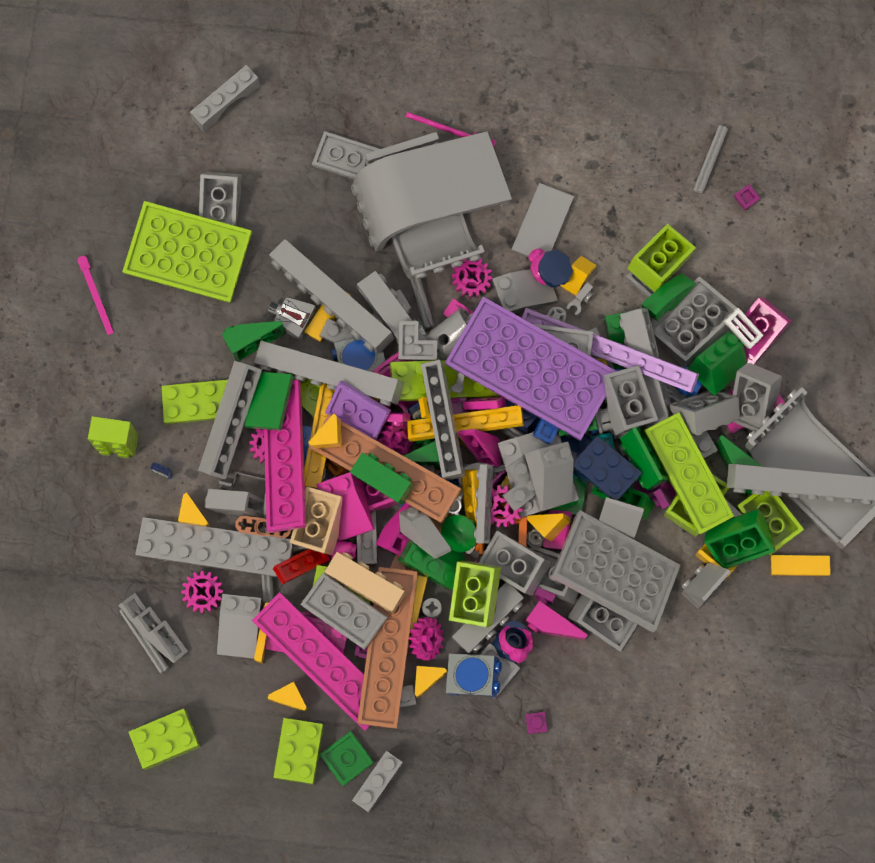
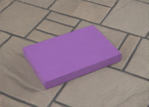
M341 380L325 413L327 415L335 414L342 422L377 440L391 410Z

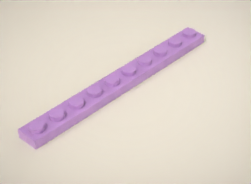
M525 308L522 319L531 324L584 330L529 308ZM593 333L591 354L626 368L639 365L642 374L685 391L693 392L699 376L698 373Z

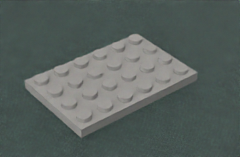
M579 510L572 523L551 578L645 629L654 632L658 627L680 564Z

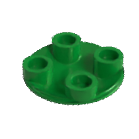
M452 515L443 522L441 535L451 550L467 552L476 544L474 537L476 523L473 519L466 516Z

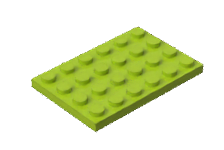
M144 201L122 272L134 277L231 303L252 231Z

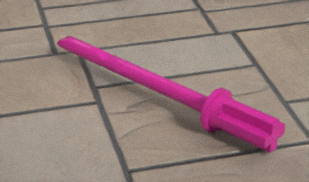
M407 112L405 116L460 137L471 135ZM490 139L494 148L496 140Z

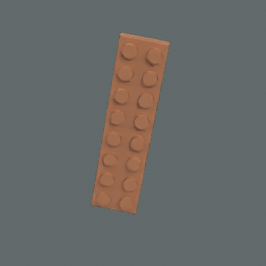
M328 414V416H327V418L325 419L323 425L327 422V420H328L332 415ZM342 421L341 447L315 449L310 445L309 448L351 471L362 452L366 455L369 452L379 458L378 462L382 465L386 462L395 468L394 472L398 475L404 473L412 478L410 482L415 486L406 498L405 503L440 523H443L462 490Z
M379 567L378 572L387 577L386 581L391 584L395 581L404 587L402 590L405 591V596L394 614L374 603L373 607L388 618L368 645L357 724L397 729L418 572Z

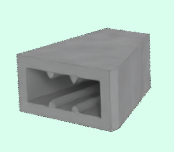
M208 489V494L205 498V508L218 513L263 518L265 500L249 492Z

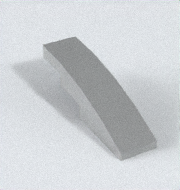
M136 593L118 605L142 635L171 662H176L188 652L166 620L161 622L151 607L146 608Z

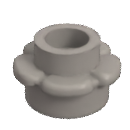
M532 529V531L527 533L526 539L529 546L541 547L543 545L544 537L537 529Z

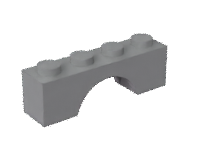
M245 65L190 111L193 121L205 133L219 121L220 116L230 104L239 98H247L260 87L259 78Z
M506 582L498 590L493 625L482 627L465 623L452 636V639L468 655L471 653L476 654L481 649L483 640L485 638L487 640L492 638L496 633L494 629L499 624L503 626L510 619L508 615L512 611L516 613L524 605L522 603L524 597Z

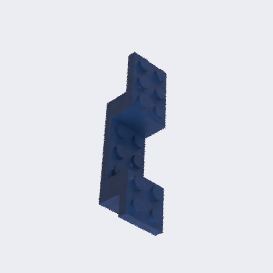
M506 399L507 407L517 406ZM522 408L524 426L517 428L524 434H529L535 431L541 418ZM585 433L581 441L571 435L561 436L562 443L568 442L574 460L573 474L586 485L591 482L610 499L619 501L642 475L641 471L598 436L593 440Z

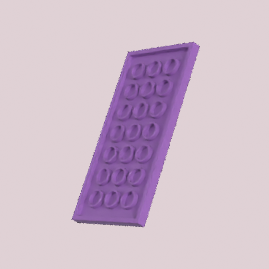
M485 297L480 301L445 362V365L580 441L606 397L604 375L617 372Z

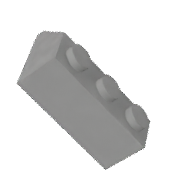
M708 390L669 404L673 415L680 413L692 435H701L704 431L715 430L718 426L729 425L732 421L740 419L739 397L721 391L714 396Z

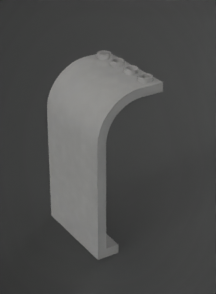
M488 131L384 157L359 171L351 185L352 193L358 200V210L360 213L362 212L364 217V228L368 229L370 234V245L374 246L375 252L382 251L390 238L406 229L500 205L501 208L506 207L512 200Z
M437 132L367 153L364 159L368 166L390 155L438 144L439 138ZM463 214L406 229L391 238L403 271L409 279H421L426 277L427 273L433 271L434 274L440 273L446 267L452 266V268L463 265V262L468 260L470 262L481 259L485 252L482 245L478 246V248L475 246Z
M802 387L798 391L794 389L787 396L789 400L785 404L781 402L774 409L775 414L771 418L767 416L760 423L762 427L758 431L754 429L747 436L748 442L745 445L747 454L763 467L875 477L874 473L812 415L804 401V397L808 392ZM783 493L841 550L875 517V501H872V504H862L860 499H854V503L842 502V498L836 497V501L824 500V496H818V499H806L805 494H800V498L788 497V493Z

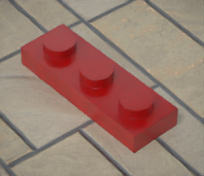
M308 549L275 565L272 569L283 585L316 569L317 565L322 566L328 563L330 558L325 553Z

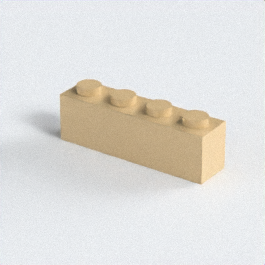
M336 552L325 570V574L394 614L405 596V591L402 590L404 587L395 581L392 584L386 581L387 577L380 572L374 574L369 571L370 567L362 562H359V564L352 561L353 557L349 554Z

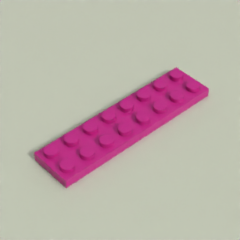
M293 380L282 431L264 429L266 521L269 533L306 527L301 382Z
M279 592L252 621L357 723L364 674ZM358 724L364 731L369 727V725Z

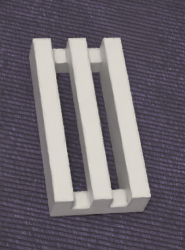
M735 308L734 312L723 321L748 349H751L763 336L739 308ZM736 315H738L743 320V322L754 332V334L756 335L755 338L736 318ZM731 321H733L742 330V332L751 340V342L748 341V339L737 329V327Z

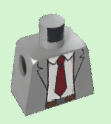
M285 298L282 305L272 301L268 312L276 315L274 321H281L286 333L301 342L305 334L304 331L316 313V307L313 304Z

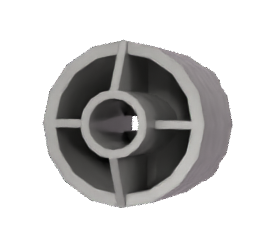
M459 308L427 335L428 340L438 341V354L443 360L449 357L473 313L469 314L465 309Z

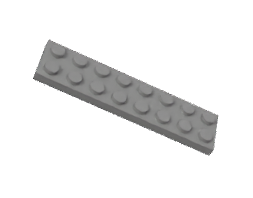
M143 517L135 555L277 577L272 568L292 557L294 544L289 543L290 539L246 534L239 531Z

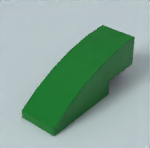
M681 273L651 294L642 303V308L648 309L649 316L658 322L668 310L673 311L696 286V283Z

